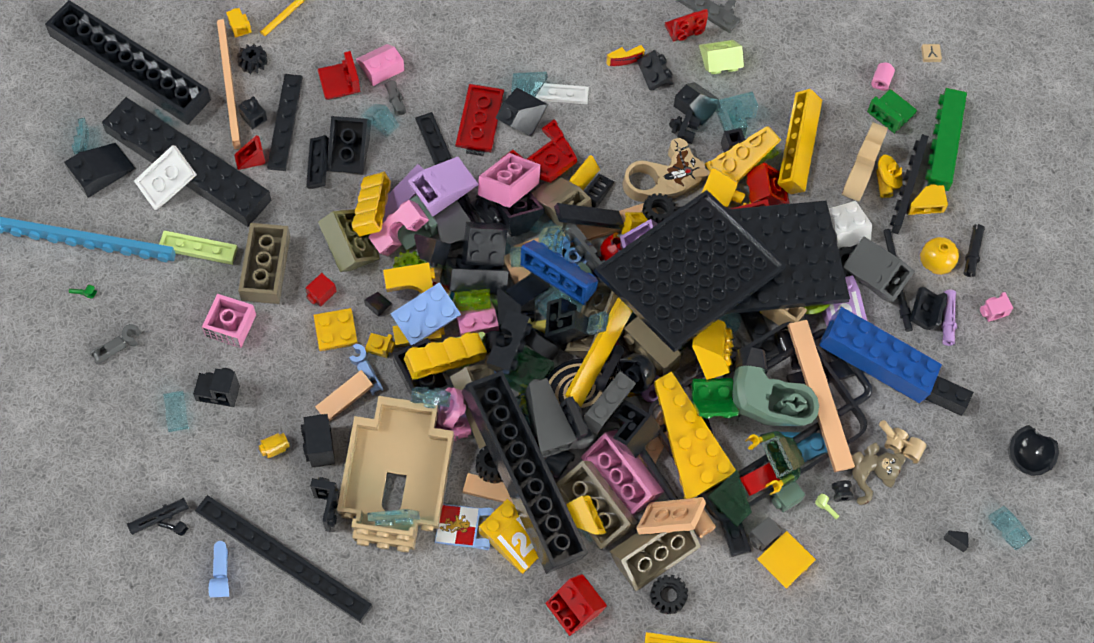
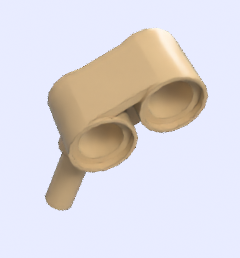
M885 420L881 421L879 426L887 435V440L884 444L885 448H890L895 451V454H903L912 460L914 464L918 463L926 448V443L915 437H911L907 441L908 433L900 428L892 429Z

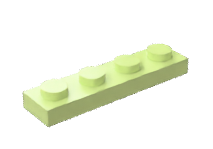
M169 231L163 232L159 245L173 247L176 254L233 265L238 250L237 245Z

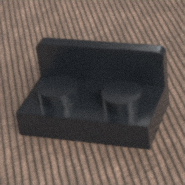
M573 396L566 398L560 406L577 441L592 436V433L586 421L583 420L584 414L581 407L575 402Z

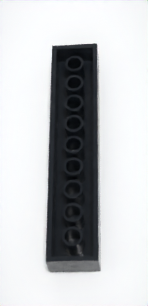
M70 0L45 23L50 37L187 125L211 101L207 87Z
M127 97L102 121L107 134L152 164L172 145L176 146L197 174L185 186L247 227L272 201L269 190Z
M503 371L467 383L462 390L464 399L545 573L548 574L581 560L589 552Z

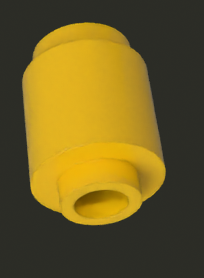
M277 433L260 440L261 445L258 446L261 455L267 456L268 459L285 452L290 447L284 433Z

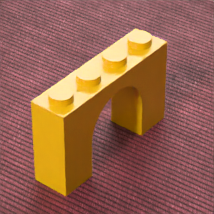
M429 263L383 270L387 292L413 289L422 294L433 287L432 279H435L434 268H430ZM398 325L392 326L396 348L411 346ZM444 327L428 336L429 341H442L441 335H445Z

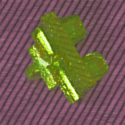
M489 289L454 292L458 311L491 308Z

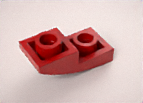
M774 460L772 461L775 468L780 467ZM769 462L740 479L748 495L751 496L765 489L767 483L774 480L779 481L785 478V475L783 473V476L777 479Z

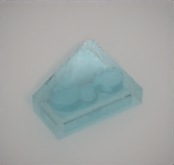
M547 71L513 73L511 93L516 88H519L536 97L548 78Z

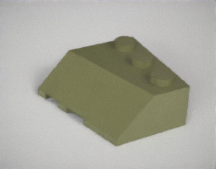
M355 209L332 211L318 221L321 232L327 241L340 272L352 271L380 259L378 250L368 237L370 234L359 237L357 232L353 230L352 221L355 216Z

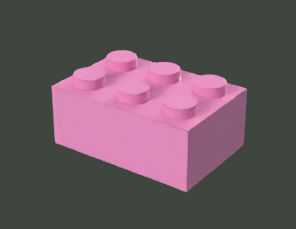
M508 153L479 176L478 195L510 208L539 184L541 165Z

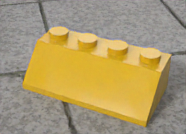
M719 319L693 338L692 347L706 380L729 373L730 365H732L730 356H732L731 347H733L731 339L734 338L731 328H727L725 322Z

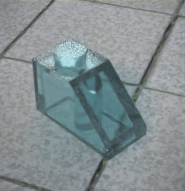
M564 226L545 227L539 235L538 242L544 243L554 253L557 252L562 255Z

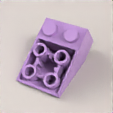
M459 157L424 169L408 180L411 188L432 217L479 185Z

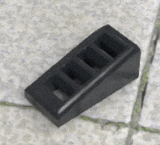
M601 174L594 178L584 190L591 198L592 207L597 208L615 181ZM598 181L602 182V183L605 184L606 186L604 187V186L598 184Z

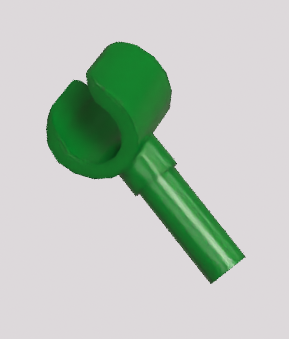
M87 285L85 290L70 288L69 293L81 294L92 299L97 290H94V286Z

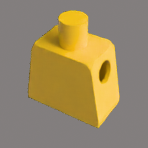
M712 167L702 193L708 190L725 207L729 206L731 200L741 204L745 196L744 193L735 190L738 184L737 181Z

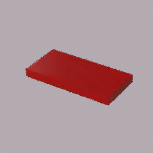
M469 84L455 147L492 152L498 124L496 116L502 105L504 89Z

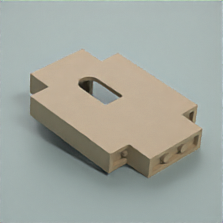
M378 396L374 419L354 416L337 512L342 514V518L353 519L351 526L354 530L352 538L354 541H357V545L369 546V543L377 544V548L389 549V546L397 547V551L409 552V549H415L419 526L425 531L439 529L455 434L451 430L436 428L439 413L437 404ZM387 473L407 476L402 505L395 513H388L382 507Z

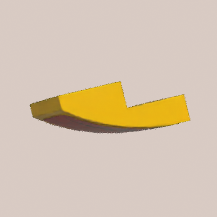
M639 45L626 52L621 47L607 54L606 64L608 66H623L635 63L644 56L645 49L642 45Z

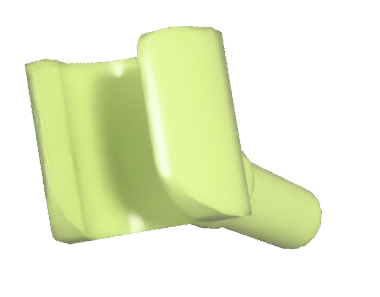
M820 494L815 504L827 510L837 519L839 515L827 504L829 497L825 494Z

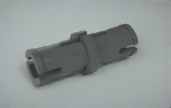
M390 80L386 82L385 87L389 94L388 99L393 105L395 115L405 114L406 109L402 101L403 96L398 90L396 81Z

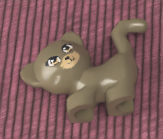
M875 442L864 450V456L861 451L852 455L855 465L851 469L853 478L857 481L860 489L865 492V496L857 499L859 505L867 504L872 500L873 491L865 482L872 471H874L879 479H882L883 484L891 488L894 485L895 479L898 477L906 460L903 454L886 452L878 456L876 453L879 452V445Z

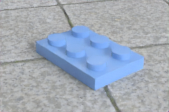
M440 282L390 313L410 345L424 340L461 316Z

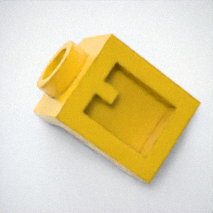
M371 333L365 347L366 352L387 358L388 354L392 353L395 347L393 336L388 334L385 337Z

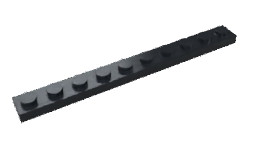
M207 495L196 508V514L359 623L362 622L373 607L371 603Z

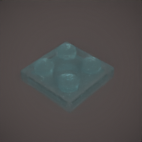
M410 509L368 513V521L375 522V526L381 525L382 527L394 526V522L395 524L409 525L413 524V520H420L419 511Z

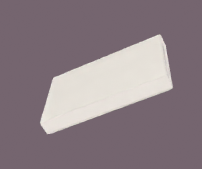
M172 145L139 175L134 182L154 210H158L197 174L178 148Z

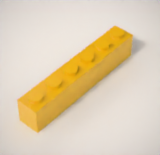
M811 88L795 93L778 179V185L789 194L801 193L806 190L822 99Z

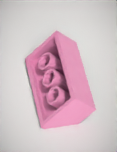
M618 430L605 432L581 456V459L583 461H592L634 516L646 508L649 503L657 500L664 491L639 457L631 456L616 443L613 437Z

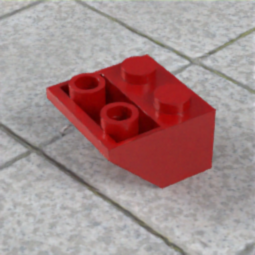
M583 574L570 578L545 603L569 636L596 618L607 607L606 603Z

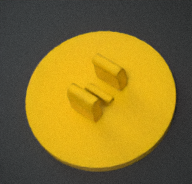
M886 154L880 156L878 168L882 179L890 188H900L903 183L902 167L899 168L891 156Z

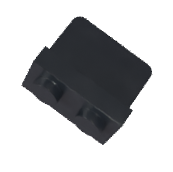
M312 478L310 487L314 498L327 500L322 522L325 531L330 532L331 527H335L337 521L335 510L338 506L340 490H338L335 482H330L327 478Z

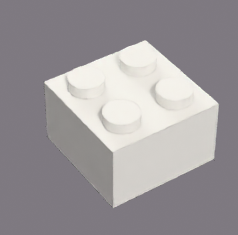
M856 201L829 208L838 249L857 245L863 237L871 240L872 223Z

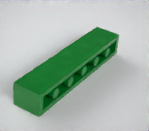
M946 88L944 93L939 95L938 105L941 106L940 109H937L935 116L938 124H935L933 128L935 139H932L930 145L933 153L929 155L927 163L930 165V169H927L925 180H928L927 186L933 184L937 186L944 185L945 191H949L953 183L967 92Z

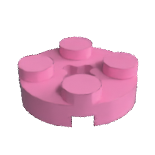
M449 387L444 390L438 400L441 405L437 423L453 428L459 416L465 413L466 405L463 404L462 390Z

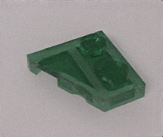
M737 470L708 497L736 527L752 513Z

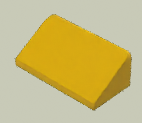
M592 155L588 156L569 180V182L577 185L583 191L600 171Z

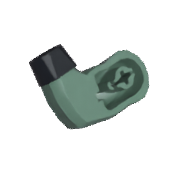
M747 347L737 351L734 365L733 402L739 414L771 426H804L814 421L818 416L819 402L812 388L805 384L768 379L766 375L768 372L766 353L762 349Z

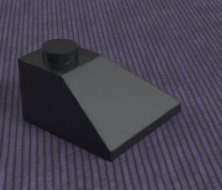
M693 82L686 84L675 95L673 107L685 115L688 109L693 110V116L700 118V125L703 126L723 104V101Z
M516 88L503 102L496 119L532 136L549 104Z
M530 191L510 208L496 202L498 212L502 214V223L511 237L528 233L544 213L543 206Z

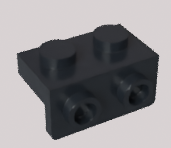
M653 50L637 60L649 90H655L665 83H668L670 86L674 84L672 80L673 74L667 68V59L663 54Z
M924 286L918 288L910 321L925 330L938 327L942 322L947 294L941 293L937 295Z

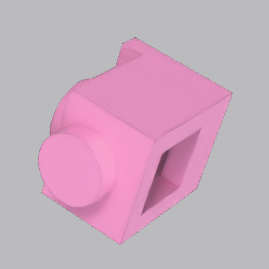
M1006 292L1001 293L999 298H989L986 300L985 305L980 307L982 316L986 317L988 322L1009 316L1013 310Z

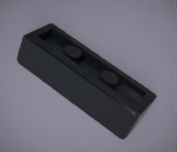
M530 273L505 290V293L522 307L552 285L537 275Z

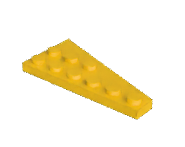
M672 371L654 382V386L663 412V420L668 431V439L674 462L678 469L684 499L695 498L732 476L737 471L702 417L698 415L694 405Z

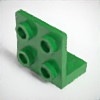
M890 89L880 99L875 96L871 100L867 112L895 134L916 114L917 109Z
M732 378L693 379L691 401L699 416L703 418H712L713 416L731 418L739 415V411L732 400Z

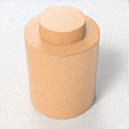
M703 509L694 529L699 538H702L716 528L705 509Z

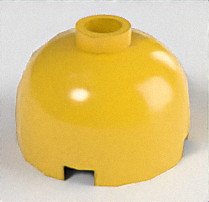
M945 237L930 239L923 246L920 253V260L923 266L934 274L943 275L950 273L955 268L959 259V251L955 243Z

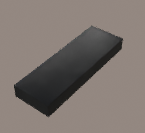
M326 135L310 139L306 183L308 189L326 185L329 138Z

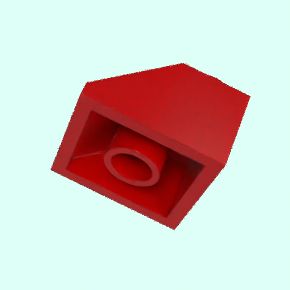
M765 162L752 168L747 173L746 182L749 186V199L751 203L768 199L769 206L790 204L788 193L778 185L780 171Z

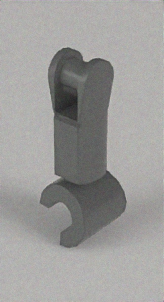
M128 324L122 330V338L118 336L106 344L93 349L90 355L94 356L96 364H100L126 348L125 344L130 346L138 345L135 339L130 336L142 333L136 325Z

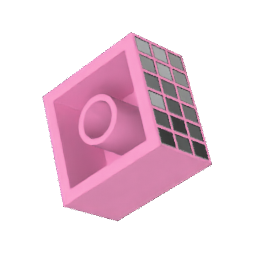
M217 294L202 326L205 336L242 348L256 317L254 306Z

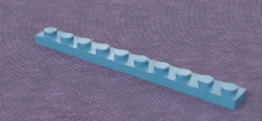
M0 217V234L9 232L17 237L26 235L34 240L43 238L52 243H57L58 241L65 242L69 246H76L77 244L83 245L87 249L100 248L108 253L117 251L126 256L135 254L143 259L157 258L161 262L174 261L176 256L174 248L171 246Z

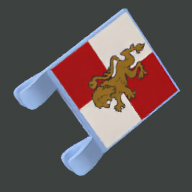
M443 504L435 543L489 550V540L486 538L477 539L480 517L487 519L494 512V509Z

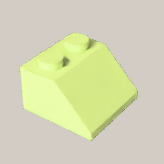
M734 40L699 45L705 69L711 72V74H719L722 70L738 71V68L744 67L742 46Z

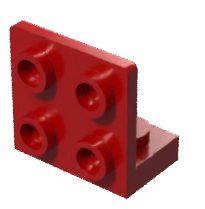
M707 9L665 22L664 26L673 42L677 40L683 41L691 35L698 36L705 31L709 12Z
M351 51L344 52L345 60H342L341 64L318 68L326 100L361 92Z

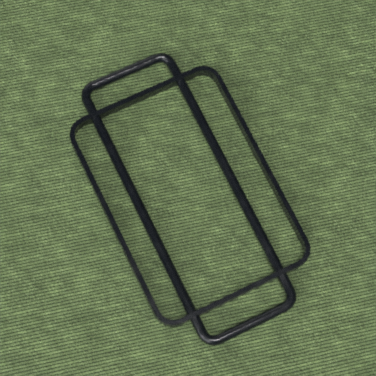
M794 322L781 324L743 348L756 347L777 333L788 329L787 325ZM826 329L814 332L812 334L814 341L823 337ZM794 345L768 360L767 370L796 353ZM816 347L824 373L846 402L844 406L837 409L838 416L841 417L847 412L852 411L860 423L859 433L847 440L849 445L866 432L867 419L858 406L870 398L872 386L859 368L846 362L864 387V393L853 399ZM737 351L730 356L731 361L736 359ZM701 372L681 384L683 390L692 385L693 379L704 378V373ZM656 399L648 409L647 413L651 414L652 416L653 409L659 405L658 399ZM819 423L813 424L778 446L777 448L780 453H784L819 431ZM662 424L660 430L651 440L658 437L674 460L669 439L665 435L667 428L665 424ZM644 448L640 456L669 500H679L646 451V448ZM773 453V454H771V455H772L774 458H776V457H777L776 455H780V454ZM765 454L696 497L704 498L706 502L705 508L714 519L719 521L731 520L774 491V487L728 515L719 513L709 500L739 481L741 477L768 463L767 455ZM824 454L794 473V479L829 458V454Z

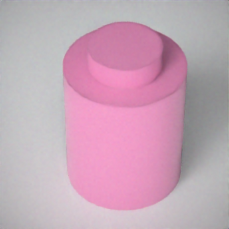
M880 63L877 66L871 82L873 88L886 91L889 88L895 72L894 67L890 63Z

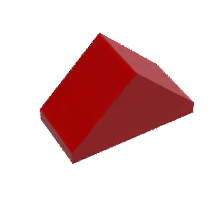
M257 135L234 154L238 170L266 164L260 138Z

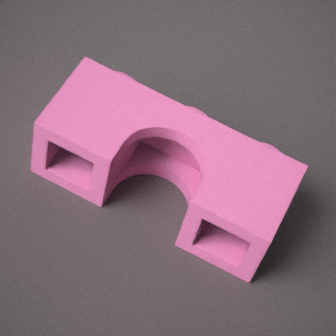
M408 200L403 202L395 213L390 214L386 218L380 232L372 233L368 237L380 254L389 256L402 245L398 239V231L402 226L405 225L408 230L417 232L429 219L418 203Z

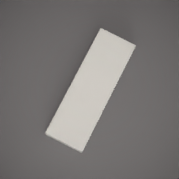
M535 83L534 97L541 101L587 104L589 87Z

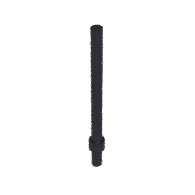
M885 229L883 232L887 250L896 256L891 229ZM903 288L898 295L900 318L903 319L905 331L910 332L913 330L910 321L911 310L907 305Z

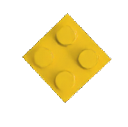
M351 308L313 315L319 351L358 344Z

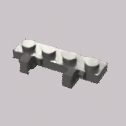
M677 0L694 12L707 9L709 12L707 20L728 33H731L740 22V18L733 15L735 12L733 11L736 3L735 0H728L725 6L722 4L719 6L710 0Z

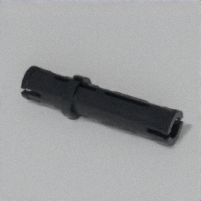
M975 224L972 227L969 250L965 255L966 264L963 274L967 277H971V273L972 277L976 275L977 263L980 262L979 253L985 227L980 224Z
M183 497L169 505L164 504L162 508L127 523L130 533L134 535L167 518L170 520L173 518L172 516L184 510H188L189 507L185 498ZM176 507V509H174V510H172V511H170V512H168V513H165V514H163V515H160V514H162V513H164V512H167V511H169V510H171V509H173V508ZM153 517H156L155 519H152V520H150V521H148V522H146V523L140 525V523L145 522V521H147V520H149V519H151V518H153Z

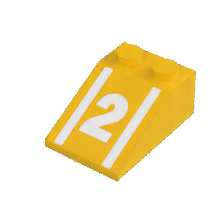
M506 499L479 526V534L483 538L488 539L489 543L523 574L538 559V556L514 504Z

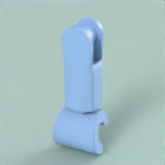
M360 344L353 345L355 352L360 354V356H350L351 363L357 366L358 371L362 370L370 381L376 380L377 382L369 390L373 396L375 392L383 391L379 379L367 360L368 356L365 348Z
M218 541L214 544V579H210L209 582L210 598L229 597L227 578L228 549L223 541Z

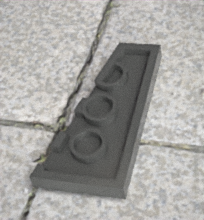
M568 223L564 229L566 238L570 242L573 241L578 255L585 258L587 261L586 265L590 268L591 272H594L595 268L605 262V260L600 261L598 251L594 246L586 244L588 240L576 224ZM599 277L597 278L598 283L603 282Z

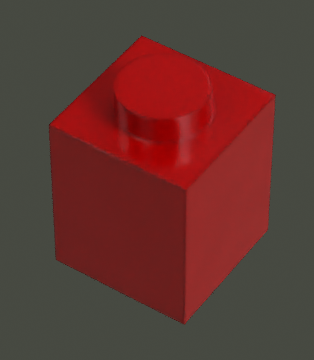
M323 273L305 287L306 298L312 304L317 303L320 307L337 292L335 284Z

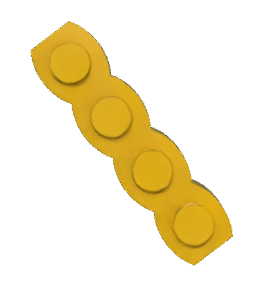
M385 171L365 176L362 180L358 203L355 208V216L352 221V228L359 237L380 232L382 229V218L385 216V205L388 202V193L391 188V181Z
M467 332L460 338L449 337L443 342L428 343L425 347H412L406 352L404 361L412 379H419L430 374H437L448 369H455L466 364L482 361L485 359L487 351L479 333Z

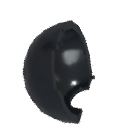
M1026 425L1017 430L1011 437L1008 445L1009 459L1017 470L1026 475H1042L1051 471L1057 463L1059 456L1058 442L1051 437L1039 434L1030 425Z

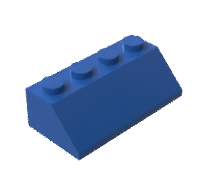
M532 240L521 247L520 265L582 305H585L596 291L598 280L593 274L581 270L576 263H570L560 253H554L544 243Z

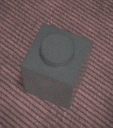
M767 517L750 532L749 541L754 548H759L763 552L781 536L783 531L770 517Z

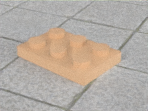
M703 497L651 502L648 504L636 529L639 535L694 530L706 502Z

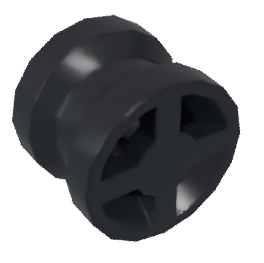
M841 480L832 483V490L835 492L833 496L834 501H849L854 498V494L850 489L852 487L851 481Z

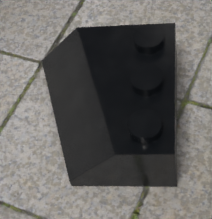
M458 254L456 258L448 257L446 265H442L443 280L453 293L461 294L465 291L472 294H481L482 292H489V294L497 295V289H501L504 292L507 289L509 271L505 265H466L462 259V254Z

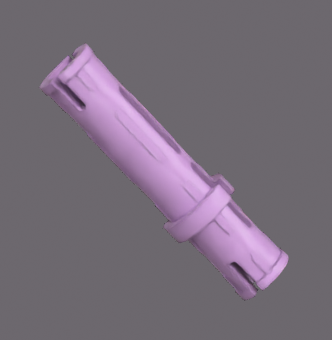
M946 290L944 291L947 294L946 306L943 310V322L941 323V328L943 329L942 344L952 346L955 344V330L957 329V324L955 323L956 291Z

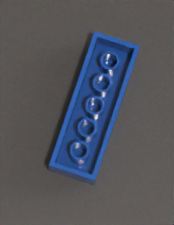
M842 306L832 315L819 344L825 350L918 403L931 394L942 366L941 363Z

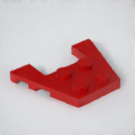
M555 119L542 128L543 133L551 141L527 158V160L541 165L539 179L549 183L577 163V157L566 141ZM511 150L509 152L516 156L522 157L514 150Z

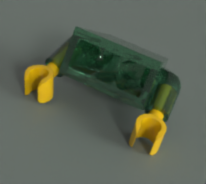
M772 431L760 434V437L752 434L745 440V442H753L748 447L749 450H753L759 443H762L761 445L775 475L779 479V481L774 480L766 484V487L770 485L774 487V491L770 495L779 492L781 486L786 487L799 479L800 467L805 464L801 450L793 438L786 437L779 431Z

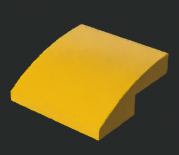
M788 531L781 535L757 559L786 589L816 561Z

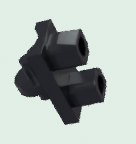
M688 109L683 122L682 117L677 116V119L670 120L669 126L672 128V133L676 134L679 131L678 138L692 144L696 133L687 129L689 127L698 130L701 119L693 116V110Z

